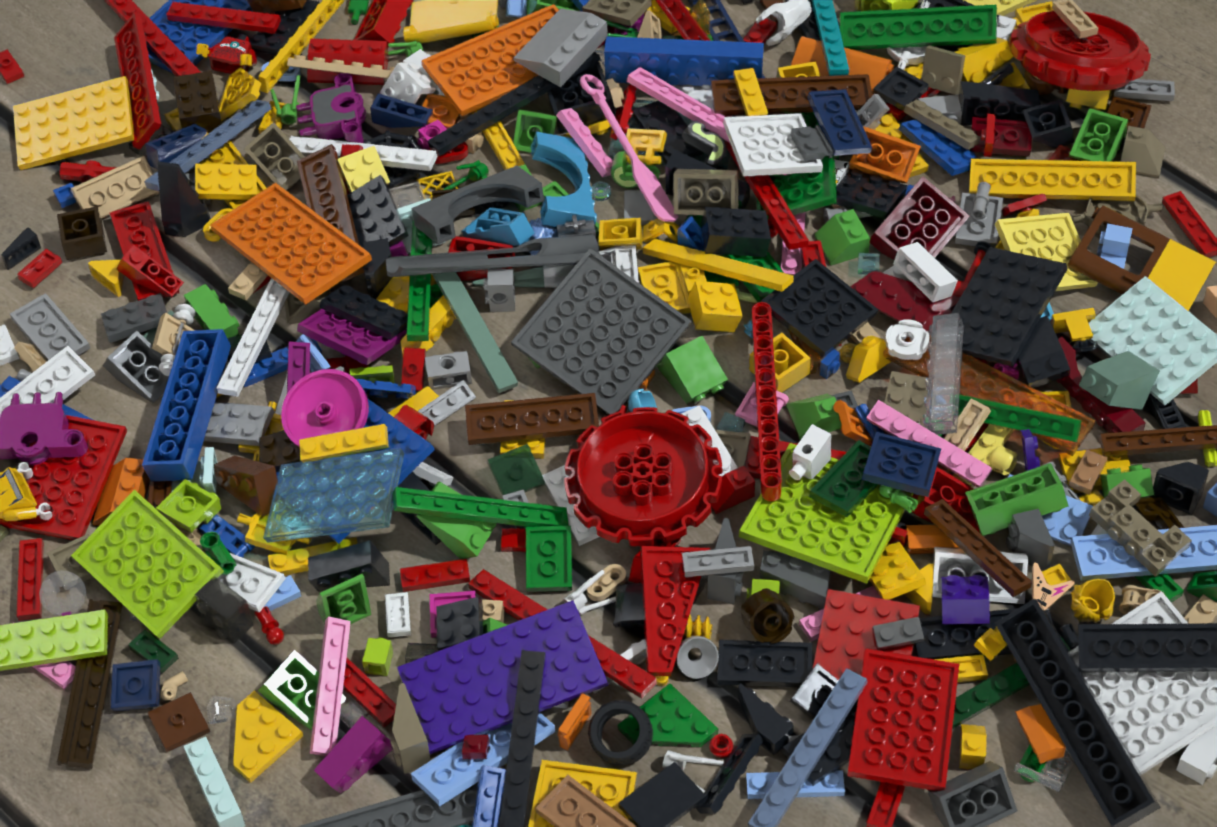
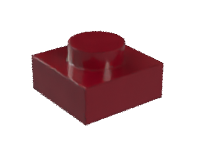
M465 735L462 748L463 759H487L490 742L489 735Z

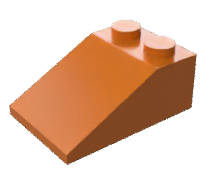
M863 126L871 143L872 150L866 154H853L849 163V170L857 169L866 174L879 175L887 180H896L907 184L921 146Z

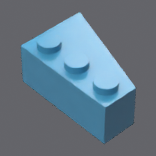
M491 207L461 231L466 238L519 246L528 242L529 238L535 234L524 213Z

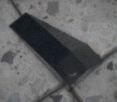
M158 162L161 216L165 235L186 237L202 229L210 220L208 207L205 203L202 204L200 202L198 192L192 190L189 185V179L179 164Z

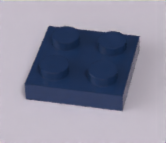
M156 659L113 664L111 709L115 712L159 707L161 662Z

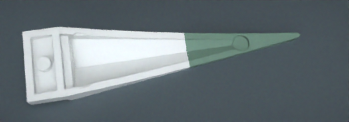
M636 245L615 246L599 251L603 258L639 283ZM575 265L541 266L513 273L514 286L557 288ZM484 279L473 281L472 285L484 286Z

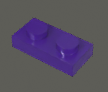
M1030 429L1021 430L1026 472L1040 467L1039 457H1035L1038 441L1037 437L1032 435Z

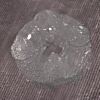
M69 571L53 572L42 583L39 591L40 601L43 607L53 615L62 616L63 612L70 611L72 614H75L85 603V584L80 577ZM61 587L70 591L65 600L61 597L57 598L56 595L60 592L59 588Z

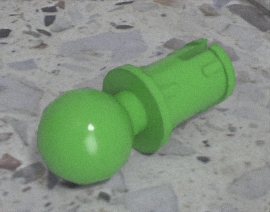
M884 485L879 486V492L883 497L890 498L891 503L900 505L909 513L918 506V500L909 496L903 490L893 489Z

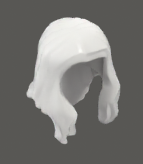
M789 0L786 3L773 4L764 10L756 18L757 23L769 15H773L778 20L777 33L769 38L766 44L768 46L775 45L788 37L796 27L809 17L811 5L808 0Z

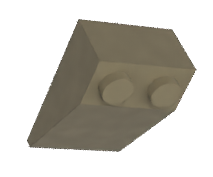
M274 122L244 148L272 181L286 191L301 179L297 161L305 156Z
M404 683L399 684L392 728L394 740L390 741L394 752L393 757L396 766H402L403 772L406 774L431 761L427 738Z

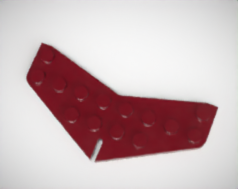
M878 271L870 272L850 286L879 309V312L897 322L901 320H914L923 325V329L929 333L928 348L950 381L951 389L954 393L972 397L989 384L991 373L986 360L938 349L935 346V340L960 297L952 295L951 297L932 302L912 282Z

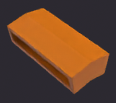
M906 525V530L908 531V554H934V547L961 549L936 525Z
M1042 704L1028 706L1016 711L1017 719L1040 764L1064 757L1066 746Z

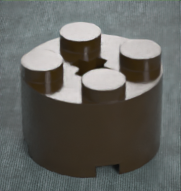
M764 588L751 595L741 606L743 623L758 641L778 643L791 633L794 612L777 592Z

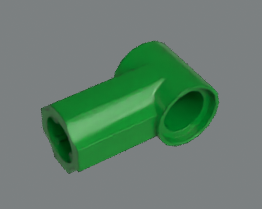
M213 531L205 533L200 538V544L205 554L224 570L222 574L228 575L232 573L237 564L223 544L219 534Z

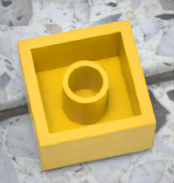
M695 281L688 295L695 330L735 332L743 317L735 284Z
M780 333L773 338L776 391L782 393L810 374L811 358L787 336ZM753 351L749 354V370L755 375Z

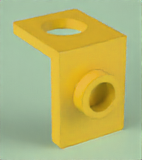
M658 218L643 226V241L647 243L662 234H666L674 242L678 243L677 230L680 226L675 222H665ZM669 225L673 227L675 235L670 231Z

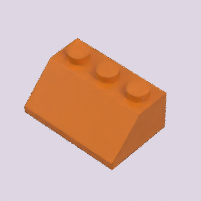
M124 458L113 465L99 499L93 525L100 526L133 490H136L145 499L150 479L142 466L144 459Z

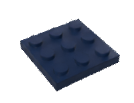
M876 432L862 480L929 497L941 448Z

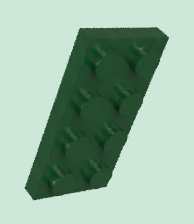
M858 440L810 490L809 497L848 517L878 485L862 480L871 446Z

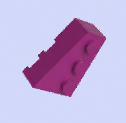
M361 716L314 771L334 790L342 794L392 751L391 740L370 721Z

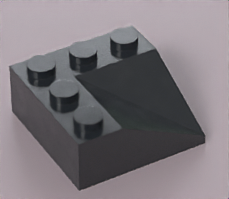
M600 62L570 78L561 87L557 86L547 92L554 116L560 110L572 108L578 113L584 125L607 119L592 95L588 94L580 85V78L587 74L598 78L605 88L603 93L606 97L605 101L615 116L613 99ZM587 81L591 88L597 89L594 83ZM557 117L556 124L559 132L566 130Z

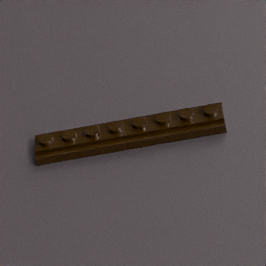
M89 599L87 612L106 610L108 613L107 655L77 659L57 759V765L59 766L66 764L69 767L93 768L123 610L121 602L105 600L97 602Z

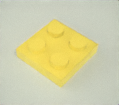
M375 146L337 159L350 193L379 175L385 179L387 185L390 183Z

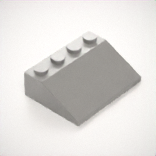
M560 8L513 58V61L561 87L606 39L607 21L592 13Z

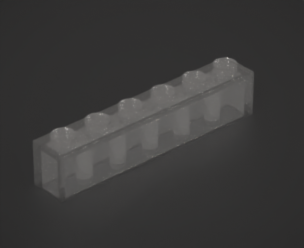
M959 313L933 316V324L929 326L931 342L928 343L930 360H927L929 377L925 381L928 394L924 397L926 414H923V424L936 435L957 433L964 329Z

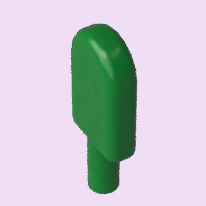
M369 0L349 1L348 13L352 14L351 23L353 25L358 24L360 14L367 13Z

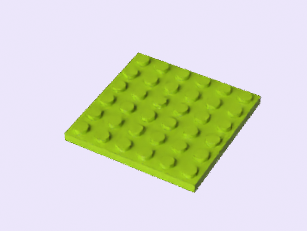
M790 443L780 460L782 478L781 497L771 502L765 500L760 494L739 530V537L868 583L905 509L896 503H891L890 498L883 497L879 492L880 484L873 489L848 517L810 498V490L839 460L831 457V460L813 479L802 476L800 480H795L790 476L789 471L793 467L792 453L797 445ZM904 491L906 494H908V495L911 496V497H912L913 494H914V493H910V492Z

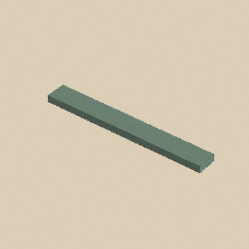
M456 272L432 274L497 392L501 393L517 387L518 381L458 274Z

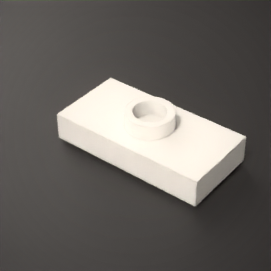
M408 592L386 594L388 638L411 635Z

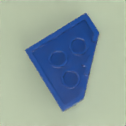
M356 379L366 395L369 394L375 396V398H388V394L396 395V398L408 399L409 395L416 394V386L411 384H401V386H398V384L392 382L375 381V383H372V381L365 379Z

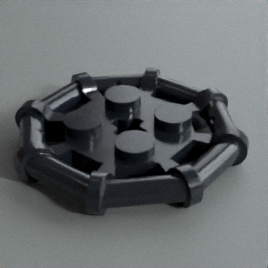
M390 130L363 141L364 144L422 149L415 136L391 133ZM391 141L401 142L403 145L394 144ZM383 166L390 181L387 185L390 189H394V186L411 179L416 180L419 177L420 170Z

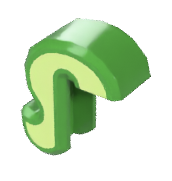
M625 151L618 152L613 158L611 176L614 182L625 188L638 186L633 178L632 165H627ZM645 165L659 180L660 170L654 165Z

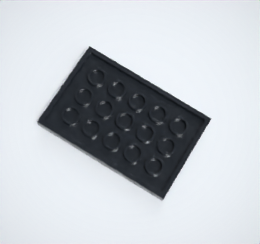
M989 247L935 340L936 348L1013 367L1068 269L1066 263Z

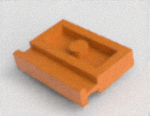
M585 694L580 695L558 729L559 745L567 751L591 716L590 697Z

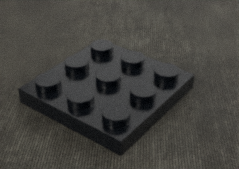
M850 169L836 186L837 203L835 204L886 219L905 195L907 185L901 184L896 180L884 179L879 175H870L863 173L861 170Z

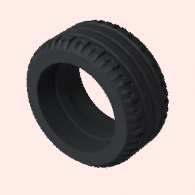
M615 700L602 705L594 713L589 723L588 737L593 750L604 761L613 765L625 766L639 761L647 753L653 740V728L650 719L639 706L629 701ZM619 714L633 716L640 726V733L636 743L630 749L623 752L608 750L602 742V730L606 722Z

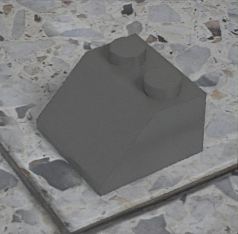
M1039 509L1013 514L1011 524L1008 526L1009 536L1006 537L1008 549L1012 550L1013 553L1027 554L1028 564L1031 566L1034 563H1038L1042 571L1049 569L1055 545Z

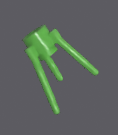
M416 41L388 44L389 47H405L404 49L388 51L389 56L405 53L408 58L420 49L423 51L421 43Z
M299 75L296 77L292 104H285L280 109L274 89L270 90L277 110L276 116L281 117V121L284 124L291 125L297 121L298 111L296 105H299L297 102L300 84Z

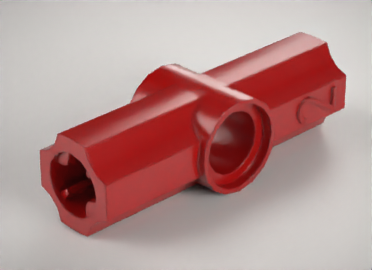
M89 160L85 164L62 162L59 175L64 180L81 181V183H84L117 167L102 166L94 160Z

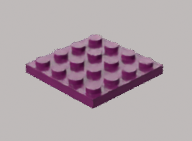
M324 309L303 320L297 327L298 332L365 365L370 364L401 343L400 341L407 334L406 328L389 340Z

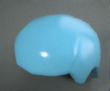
M644 389L634 390L628 399V410L633 412L634 408H657L652 393L650 391H643Z

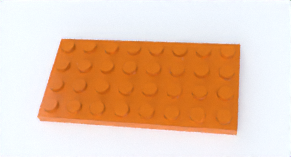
M554 4L425 58L421 60L422 67L461 116L469 114L489 105L538 76V74L513 61V58L559 9Z
M277 183L272 184L210 225L214 233L305 305L372 260L371 254Z

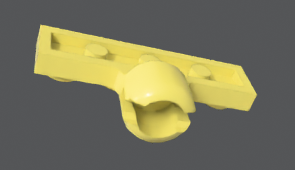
M989 424L968 454L990 466L993 471L1008 476L1016 466L1017 453L1003 447V445L1015 429ZM954 473L952 475L953 477L959 479L960 481L974 488L975 485L958 476L957 474Z

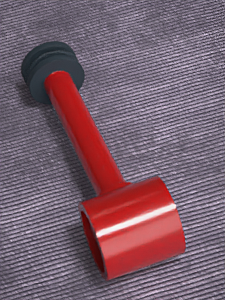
M979 241L974 249L976 256L964 281H957L952 295L961 297L989 247H992L988 242Z

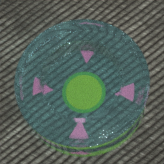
M600 181L591 186L592 198L594 200L605 201L611 196V187L608 183Z

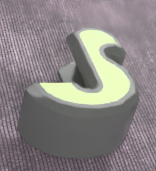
M698 121L691 122L683 131L682 137L684 142L707 154L704 163L716 168L725 156L726 145L724 140L714 132H704L705 125Z

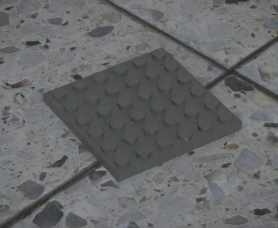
M590 248L511 341V345L576 393H595L597 408L606 415H610L620 411L622 405L625 406L630 394L634 390H638L661 362L665 354L670 351L688 329L692 321Z

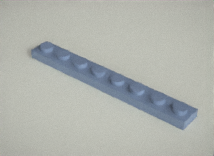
M261 100L251 102L170 163L179 164L184 173L195 168V164L208 158L211 153L222 148L227 141L235 138L239 132L250 127L254 121L262 118L266 112L271 110L269 102ZM158 171L144 181L146 188L159 191Z
M847 668L845 669L748 822V827H777L867 685L866 678Z

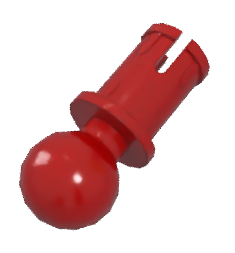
M265 606L260 612L255 611V615L262 626L261 630L266 634L267 641L272 645L280 644L284 640V632L279 628V622L273 618L269 608Z

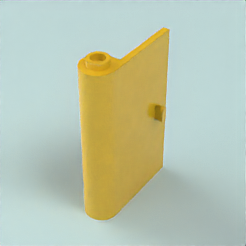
M423 0L412 2L410 26H406L403 29L405 43L413 41L427 43L494 30L499 25L497 16L498 0Z

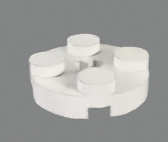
M901 320L898 324L891 325L886 332L888 353L900 359L919 360L929 346L928 331L926 332L923 329V325L914 320ZM906 337H910L911 342H904L903 340Z

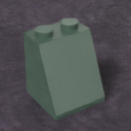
M1126 351L1087 366L1079 386L1107 405L1142 410L1160 370L1132 352Z

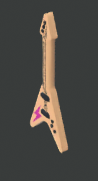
M1034 563L1032 566V600L1036 598L1046 611L1071 589L1075 582L1071 580L1051 586L1045 581L1038 563Z

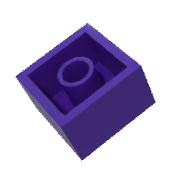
M950 575L941 577L942 624H990L988 577L981 575H972L970 577Z

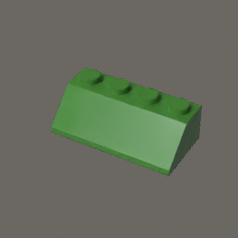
M1051 463L965 492L982 536L991 535L999 530L1008 528L1013 514L1039 509L1043 516L1069 507L1063 485Z

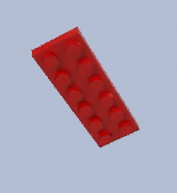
M149 201L109 212L123 256L135 245L173 274ZM132 281L138 301L151 295L160 294Z

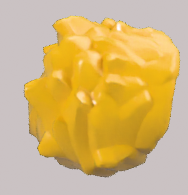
M1092 579L1081 585H1074V589L1071 592V609L1079 622L1097 623L1102 619L1107 620L1112 616L1115 593L1109 581L1105 579Z

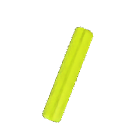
M1200 410L1198 412L1199 426H1211L1212 420L1209 410ZM1216 448L1203 449L1205 465L1207 467H1216Z

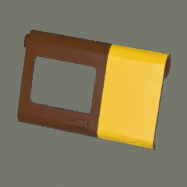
M1104 205L1101 208L1097 207L1091 217L1094 220L1072 255L1067 267L1122 295L1146 276L1189 311L1216 261ZM1101 224L1133 228L1131 238L1154 249L1140 275H1135L1087 250Z

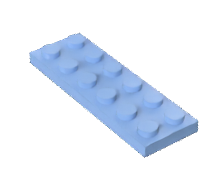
M540 712L538 715L535 745L556 732L555 725ZM512 723L482 734L489 735L490 742L487 759H463V742L412 772V780L439 806L443 805L479 781L482 765L500 768L507 763Z

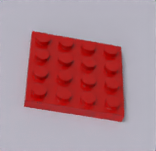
M828 589L813 668L816 664H819L838 680L846 668L861 675L865 648L878 650L873 626L918 617L920 606ZM913 644L879 651L911 656Z

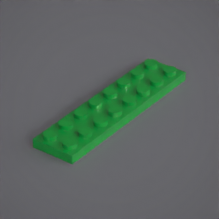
M997 4L840 12V33L843 46L852 50L997 43Z

